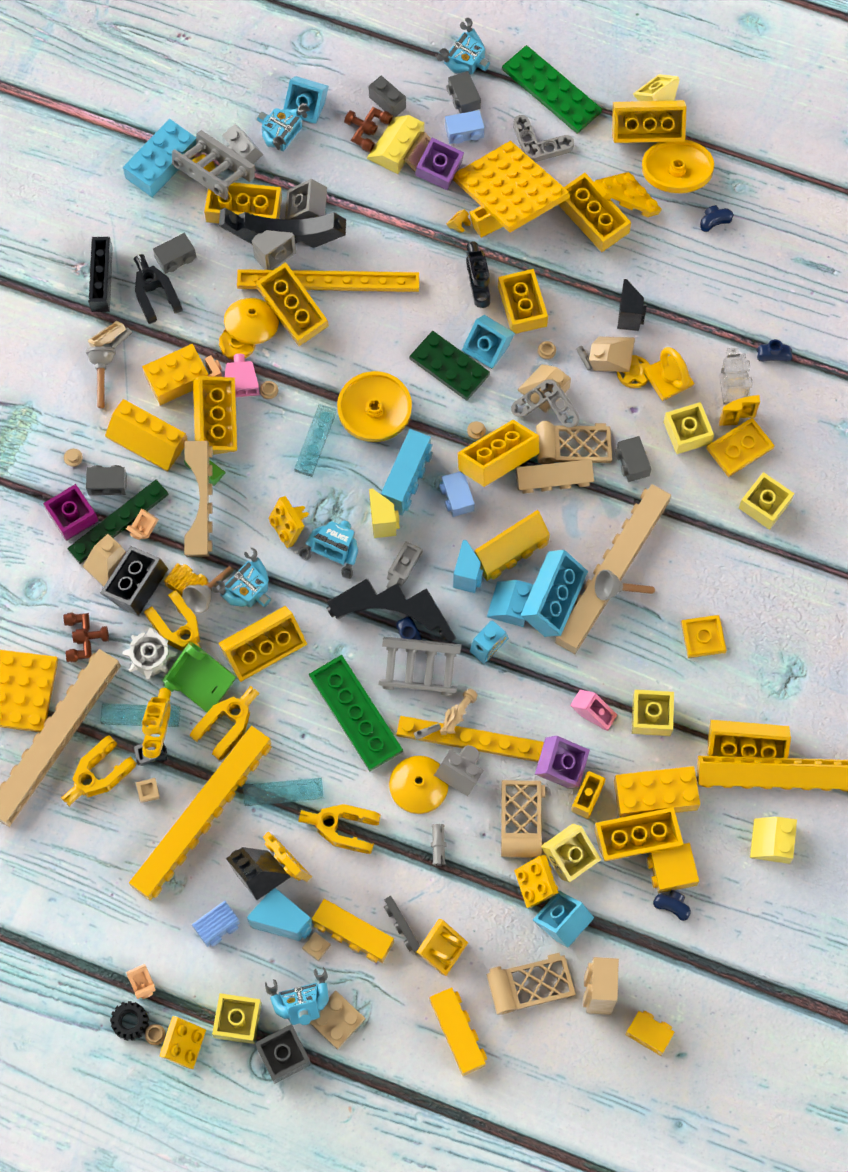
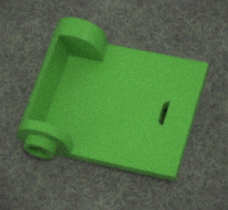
M189 642L163 678V682L165 683V688H168L171 692L174 690L181 691L205 712H208L213 705L221 701L237 677L198 645Z

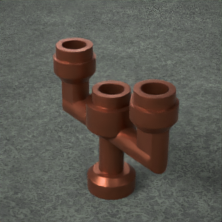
M372 107L363 121L356 117L354 111L350 110L345 117L344 123L348 125L353 123L359 126L350 141L361 146L364 151L371 152L375 143L371 139H364L361 136L363 133L367 135H374L378 126L372 121L374 117L378 118L381 123L389 125L393 118L390 112Z
M71 612L63 615L65 626H74L76 623H82V629L73 631L72 638L73 643L83 644L84 650H66L67 662H77L79 659L91 657L92 651L89 639L101 638L103 642L109 641L107 626H102L100 631L89 632V613L74 614Z

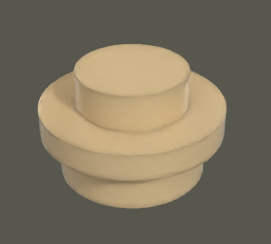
M545 341L538 346V354L543 359H551L556 354V347L552 342Z
M272 381L264 382L260 387L261 396L265 399L275 398L278 394L277 384Z
M474 421L468 425L467 433L470 438L478 440L484 437L486 428L483 423Z
M69 449L64 454L65 463L71 467L80 465L83 460L82 453L78 449Z
M158 1024L150 1025L145 1031V1039L151 1045L161 1044L166 1037L164 1028Z

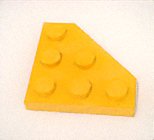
M629 172L597 179L592 184L603 198L609 201L612 198L619 201V205L627 209L633 210L635 208L642 211L641 215L645 217L659 215L662 210L657 201L652 199L646 192V189Z
M267 832L263 836L266 841L265 846L272 853L275 852L274 857L280 864L285 866L283 869L291 877L293 876L298 881L302 879L305 882L312 878V875L272 833Z

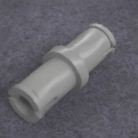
M440 824L432 825L433 842H431V847L433 848V865L437 864V866L445 865V847H447V844L444 842V824H441V826Z

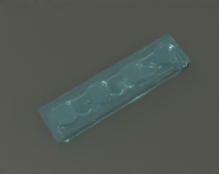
M321 404L318 405L295 465V472L313 477L337 413L335 408Z
M102 704L100 723L102 725L142 726L147 705ZM171 706L168 727H179L180 706Z
M322 778L243 785L245 806L324 799Z

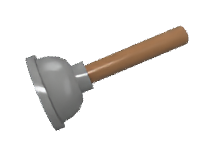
M90 347L86 349V354L97 370V407L102 409L105 407L106 365L112 362L116 351L110 347Z
M227 567L207 585L187 586L183 590V599L186 605L196 613L207 611L211 601L212 587L219 585L216 581L223 582L234 572L233 568Z
M610 570L600 571L595 580V593L600 600H608L621 591L648 594L655 592L653 586L622 583Z

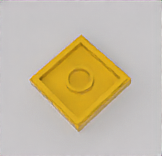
M719 615L681 620L688 658L726 653L727 649Z

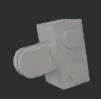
M236 124L222 135L229 143L228 148L252 164L264 155Z
M469 745L465 746L459 755L449 750L434 776L468 796L484 771L475 765L479 759V751Z

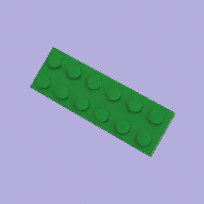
M527 45L502 65V70L577 134L602 113V108Z
M343 655L309 673L313 684L369 772L403 752L402 747Z

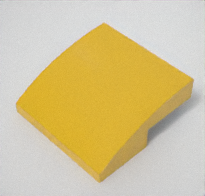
M760 395L743 397L725 405L721 412L719 426L738 425L739 418H755L760 404Z

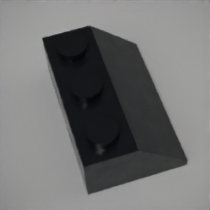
M130 546L100 593L123 610L139 616L169 569L161 558Z
M242 847L239 850L233 851L226 858L236 876L256 900H259L290 878V875L268 850Z

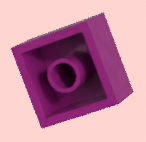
M76 484L43 503L48 515L66 541L99 522L96 513Z

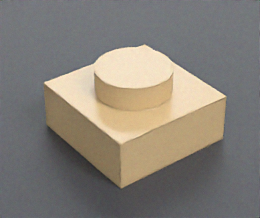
M156 778L136 782L140 803L160 799Z
M314 932L302 949L319 962L331 944Z

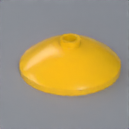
M244 298L232 303L227 308L224 315V326L228 334L235 340L245 344H260L268 341L276 334L279 327V319L266 301L257 298Z
M412 756L402 760L392 771L389 781L390 793L394 802L401 809L413 814H425L438 808L445 800L448 792V784L434 776L440 764L426 756ZM420 778L422 783L417 784L415 780Z

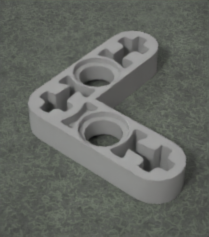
M518 115L514 118L513 128L521 150L534 162L567 154L573 150L574 139L571 136L562 135L537 142L528 117ZM519 122H521L522 124H524V130H523V131H522L521 125L518 124ZM530 136L532 140L525 142L522 140V137ZM546 146H552L554 150L552 152H547L544 148ZM529 147H532V152L535 153L534 156L530 153Z
M545 380L516 400L511 406L514 416L524 417L548 401L565 427H575L579 423L578 413L555 380ZM547 384L554 385L552 388L553 392L547 391L544 394L541 392L548 388ZM533 393H537L540 397L539 402L536 404L531 401ZM559 398L565 401V406L562 409L556 407V400ZM528 403L531 406V408L529 406H525L522 409L523 413L517 412V405H524ZM566 411L569 416H574L572 419L573 423H567L568 416L566 413L561 414V412Z

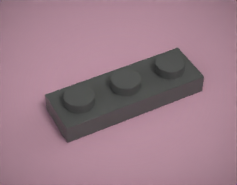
M392 896L384 899L387 904L384 906V909L389 917L393 915L397 921L394 923V926L399 935L401 933L405 935L407 940L403 942L409 952L413 950L417 955L420 945Z

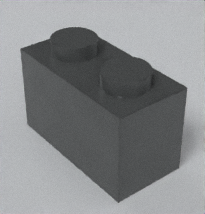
M468 71L448 77L447 92L449 95H452L454 107L456 110H459L460 114L481 109V98Z
M382 75L369 85V98L384 111L390 112L393 118L406 109V96Z
M185 232L153 248L154 257L164 274L173 272L178 267L189 264L197 258L195 248Z
M640 436L619 441L617 449H615V455L617 460H620L622 463L621 471L623 476L627 477L628 482L649 477L651 466Z
M94 465L87 467L86 490L88 495H126L127 473L125 467L119 465L111 467Z

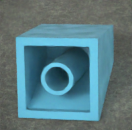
M276 888L270 891L247 917L249 925L253 929L300 941L302 938L306 939L313 931L311 929L313 926L311 918Z

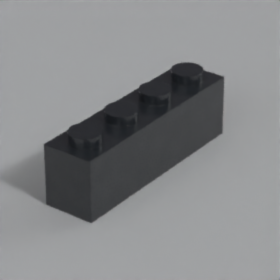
M92 237L88 300L91 312H110L113 255L110 237Z

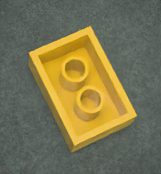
M534 269L498 277V290L510 330L517 334L547 327L548 314Z
M193 344L142 366L145 378L159 405H163L193 391V381L198 376H208V372Z

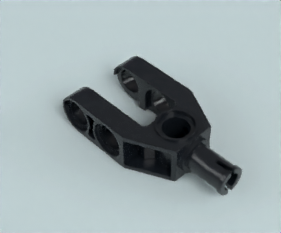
M472 241L467 244L468 252H466L470 287L475 306L486 308L490 305L489 270L483 250L479 251L478 244ZM481 297L486 298V300L480 301L478 299Z
M139 254L140 260L138 256H135L133 260L139 270L136 272L135 294L148 324L156 322L157 317L146 292L154 291L158 287L165 290L174 314L182 312L181 303L169 277L155 266L149 267L144 254Z

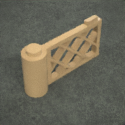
M542 421L536 426V434L539 435L540 452L537 457L540 464L592 459V463H612L610 426H606V423H595V426L565 427L554 426L549 421ZM559 431H566L570 437L564 441L559 437ZM579 432H585L589 437L583 442L576 435ZM597 432H606V439L603 442L595 436ZM572 438L580 444L575 450L567 444ZM591 438L598 444L594 450L586 444ZM563 447H566L571 452L568 457L560 456V450ZM584 447L590 454L587 457H582L577 452ZM602 447L607 452V457H600L595 452Z
M502 780L501 857L537 858L545 854L541 847L546 843L542 842L541 798H545V785H541V781ZM506 786H514L518 792L511 798L506 793ZM528 787H537V793L532 798L524 791ZM520 794L529 800L522 807L515 801ZM510 803L519 809L512 816L506 812V807ZM530 803L537 808V812L532 817L524 810ZM521 812L528 818L522 826L514 819ZM511 821L519 828L514 833H505V827ZM532 822L537 827V833H528L524 828Z
M559 952L548 955L547 960L509 969H501V966L489 969L490 973L486 975L497 1015L575 996L565 955L560 956ZM561 961L563 971L558 975L551 971L550 967L553 963ZM539 967L545 971L541 980L530 974L533 968ZM520 972L526 976L521 985L513 981L512 973ZM547 973L558 978L553 988L542 982ZM528 977L539 983L534 992L523 987ZM560 980L568 985L569 992L562 994L555 989ZM540 985L551 991L548 997L541 998L536 994ZM520 990L531 995L528 1002L519 1003L518 994Z

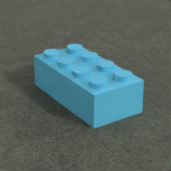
M169 118L123 166L125 178L153 198L179 170L172 165V151L175 149L181 154L186 153L196 145V137Z
M412 429L408 431L381 492L382 496L394 504V510H398L401 516H403L405 510H409L412 502L410 498L412 494H416L419 486L417 482L419 478H423L426 470L424 466L426 462H430L433 454L431 452L433 447L431 436Z
M565 550L548 551L520 616L544 637L561 636L588 570Z

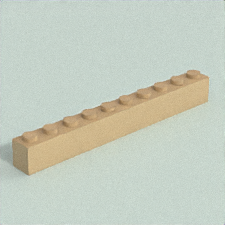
M651 484L649 489L645 488L640 496L641 502L639 504L636 503L631 511L633 515L630 519L626 518L621 527L623 531L621 534L617 533L612 541L613 547L611 550L607 549L604 553V561L594 569L593 574L595 576L592 580L588 579L583 588L585 590L583 595H578L574 604L576 606L571 611L561 636H556L555 643L573 654L577 653L609 599L600 600L595 593L597 575L602 570H610L621 581L670 502L671 494Z
M99 649L91 655L87 667L79 672L78 680L68 688L64 700L59 701L56 705L55 713L52 717L49 716L46 719L41 733L38 732L35 735L31 747L23 752L20 763L12 768L11 776L0 785V822L6 826H11L120 669L119 661Z

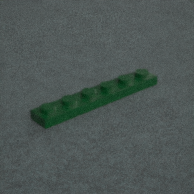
M155 479L67 548L69 553L81 564L88 558L93 547L107 534L112 538L116 537L135 521L141 509L148 512L169 495L167 490Z

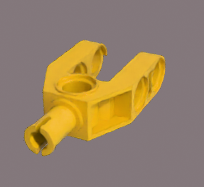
M176 590L167 596L171 598L179 614L182 613L187 621V624L181 626L176 632L172 633L152 606L143 611L158 634L168 640V645L180 651H183L189 642L200 647L198 644L200 637L196 616ZM185 634L191 635L187 640L181 639Z
M249 686L240 699H236L233 696L213 705L191 731L190 737L198 742L207 731L211 730V726L220 716H227L235 725L212 752L213 756L218 760H222L245 734L250 716L248 706L259 695V692L256 689L253 690L252 686ZM233 709L241 710L238 715H231Z
M161 688L158 697H152L149 700L142 720V732L145 734L143 755L147 758L158 757L162 750L171 712L169 699L171 691L168 688ZM152 734H159L160 736H159V737H152L151 735H152ZM149 747H155L156 749H155V750H148L147 748H149Z
M110 735L102 739L80 759L72 778L74 786L61 797L69 807L81 795L89 798L109 792L136 767L137 763L130 756L119 766L116 765L114 770L104 779L98 780L90 770L117 745V742ZM92 779L89 785H83L84 780Z
M346 804L323 808L319 814L301 810L298 822L315 825L317 832L333 846L365 854L372 853L374 843L371 844L358 840L357 837L349 838L338 835L336 833L339 818H344L369 825H379L381 814ZM332 819L334 824L327 827L324 825V821Z

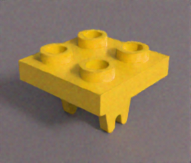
M283 496L278 499L268 519L271 526L278 533L281 542L285 544L286 548L294 546L304 528L302 520L308 517L309 513L302 512L305 509L304 506L292 507L287 497Z
M546 855L538 856L514 870L527 908H532L558 894V886L555 884L551 872L552 868L549 866Z
M438 919L417 950V953L439 973L447 976L468 942L444 920Z
M172 1016L159 1057L185 1068L194 1069L206 1029L179 1017Z

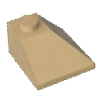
M599 336L592 343L589 362L593 370L629 372L635 338Z
M542 364L518 388V391L525 395L545 380H555L565 393L570 388L571 378L557 367ZM547 384L548 388L541 392L543 394L547 391L553 392L552 388L554 385ZM533 393L531 401L534 404L538 403L540 397L537 393ZM546 401L539 408L546 413L551 408V405Z
M107 534L93 547L83 568L104 587L126 554V551Z

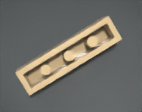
M592 459L515 468L517 489L522 490L523 494L533 493L535 488H541L542 492L553 490V486H560V489H569L571 484L586 487L590 486V482H594Z

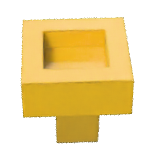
M465 209L456 212L446 225L459 233L464 232L465 229L462 227V223L466 226L471 225L468 212Z

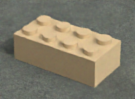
M593 957L592 962L588 963L587 971L584 974V987L587 988L583 995V1007H587L586 1013L612 1014L618 996L619 959Z

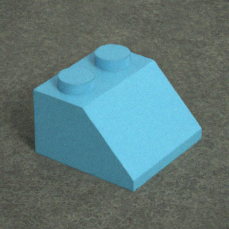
M298 76L293 77L289 81L284 109H297L301 104H306L310 111H307V117H301V120L316 124L324 107L329 86Z
M483 315L475 320L462 351L493 369L508 349L515 333L488 316Z
M467 540L462 541L453 574V588L475 593L477 587H481L483 570L480 569L481 562Z
M519 580L497 581L487 618L524 627L526 620L520 615L534 584Z
M558 891V894L551 898L533 921L555 941L568 948L594 917L582 902Z

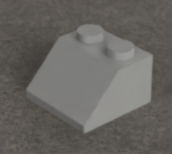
M309 179L287 191L285 219H309L324 216L327 187L313 179Z
M266 230L262 234H257L252 240L254 258L264 270H273L296 254L294 234L290 232Z

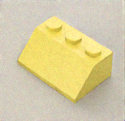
M410 115L394 117L367 159L399 174L406 163L404 160L405 156L421 132H424V122Z

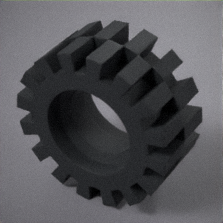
M128 1001V1003L122 1002L119 1007L118 1005L115 1007L116 1010L112 1011V1018H110L111 1027L115 1034L127 1041L128 1039L133 1041L137 1037H142L141 1035L145 1034L146 1028L149 1026V1017L145 1009L137 1002L132 1003V1001ZM128 1013L135 1014L138 1019L136 1026L131 1029H127L122 1025V1019Z

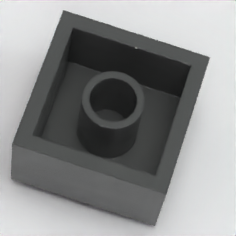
M292 1024L255 1043L274 1084L311 1065Z

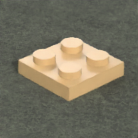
M335 990L329 997L327 1005L320 1011V1017L311 1020L310 1024L338 1050L366 1019Z

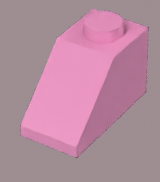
M579 690L570 705L581 717L607 731L617 717V714L594 692Z

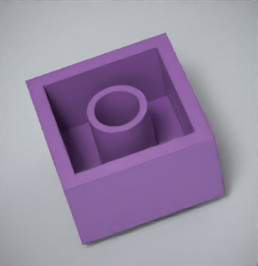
M432 137L416 167L415 176L448 191L454 175L463 161L464 152Z
M559 736L545 737L535 775L566 788L580 787L590 749Z

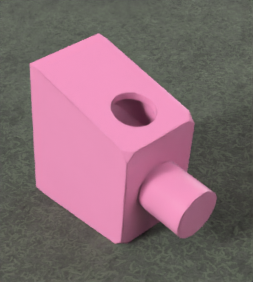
M235 354L234 362L226 364L225 377L235 378L236 397L260 395L253 362L245 361L244 354Z

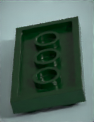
M433 330L409 356L411 361L466 401L490 375V371Z

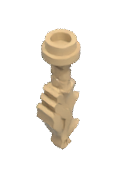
M473 689L466 690L463 693L464 699L459 705L455 704V706L445 712L444 726L440 730L441 735L456 733L454 728L458 723L464 721L462 717L466 714L465 709L467 705L475 703L478 694Z

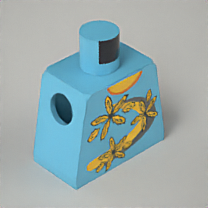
M492 620L473 639L470 653L485 664L509 637Z

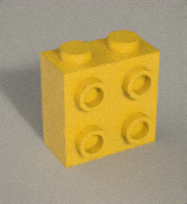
M690 843L649 853L647 865L653 871L654 876H651L653 888H657L658 894L698 885L699 878Z

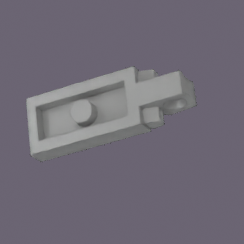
M405 541L388 571L387 579L390 581L386 586L387 589L396 583L402 586L406 582L423 549Z

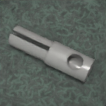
M127 328L110 343V347L115 349L132 334V331Z
M583 346L577 347L576 350L587 370H591L592 366Z
M437 723L415 732L414 736L416 740L441 730V726Z

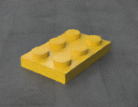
M752 417L707 445L706 449L725 474L730 477L774 449L775 445Z

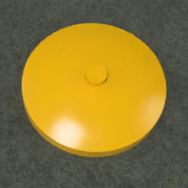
M690 140L658 142L646 151L642 160V173L645 179L655 188L669 193H688L698 190L711 180L714 172V159L711 153L702 145Z
M379 371L365 372L350 379L342 388L337 401L338 417L345 430L355 438L367 442L386 441L397 436L407 426L412 413L411 396L407 387L395 376Z

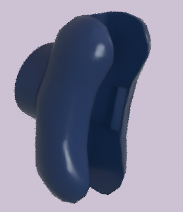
M713 205L705 210V216L701 219L700 228L703 232H709L717 225L729 224L732 222L734 214L728 208L719 209L717 205Z
M771 340L768 344L760 345L757 348L758 361L788 362L792 360V348L789 345L783 344L780 340Z
M406 616L397 621V629L401 638L422 640L411 617Z
M671 890L669 895L658 894L653 901L656 909L670 911L682 921L687 920L691 913L690 907L683 903L685 896L674 890Z

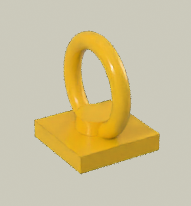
M666 347L661 351L660 361L643 370L662 401L693 387L695 384L689 375L684 359L671 347Z

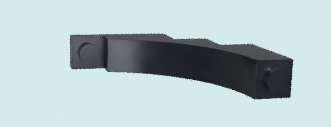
M227 208L220 210L219 226L252 244V240L257 234H262L266 230L293 233L295 244L303 242L312 248L346 235V219L335 212L315 218L287 220L261 217L247 212L237 215Z
M365 579L327 602L329 605L327 610L332 618L335 616L336 619H340L354 612L368 609H387L414 618L430 631L440 627L441 630L438 632L444 641L448 640L451 643L456 640L454 633L427 588L406 599L396 583L377 595L369 579Z

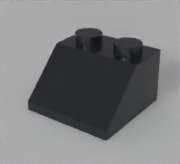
M628 279L623 281L617 329L639 331L640 324L644 325L647 305H643L644 297Z

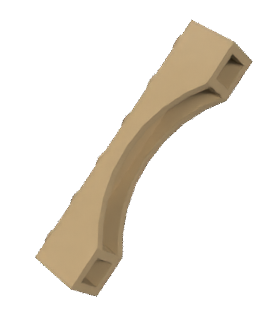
M185 441V461L196 476L200 495L196 519L184 536V555L186 557H209V552L213 551V542L209 540V533L213 532V523L209 521V514L213 513V504L209 503V495L213 494V485L209 484V476H213V466L209 465V457H213V448L209 446L208 441Z

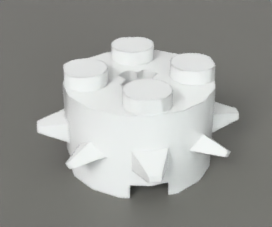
M150 628L147 634L132 635L133 641L130 644V649L123 651V655L129 657L132 661L129 671L137 670L145 675L148 680L161 672L167 673L170 658L175 657L177 654L169 650L168 640L154 633L153 628Z

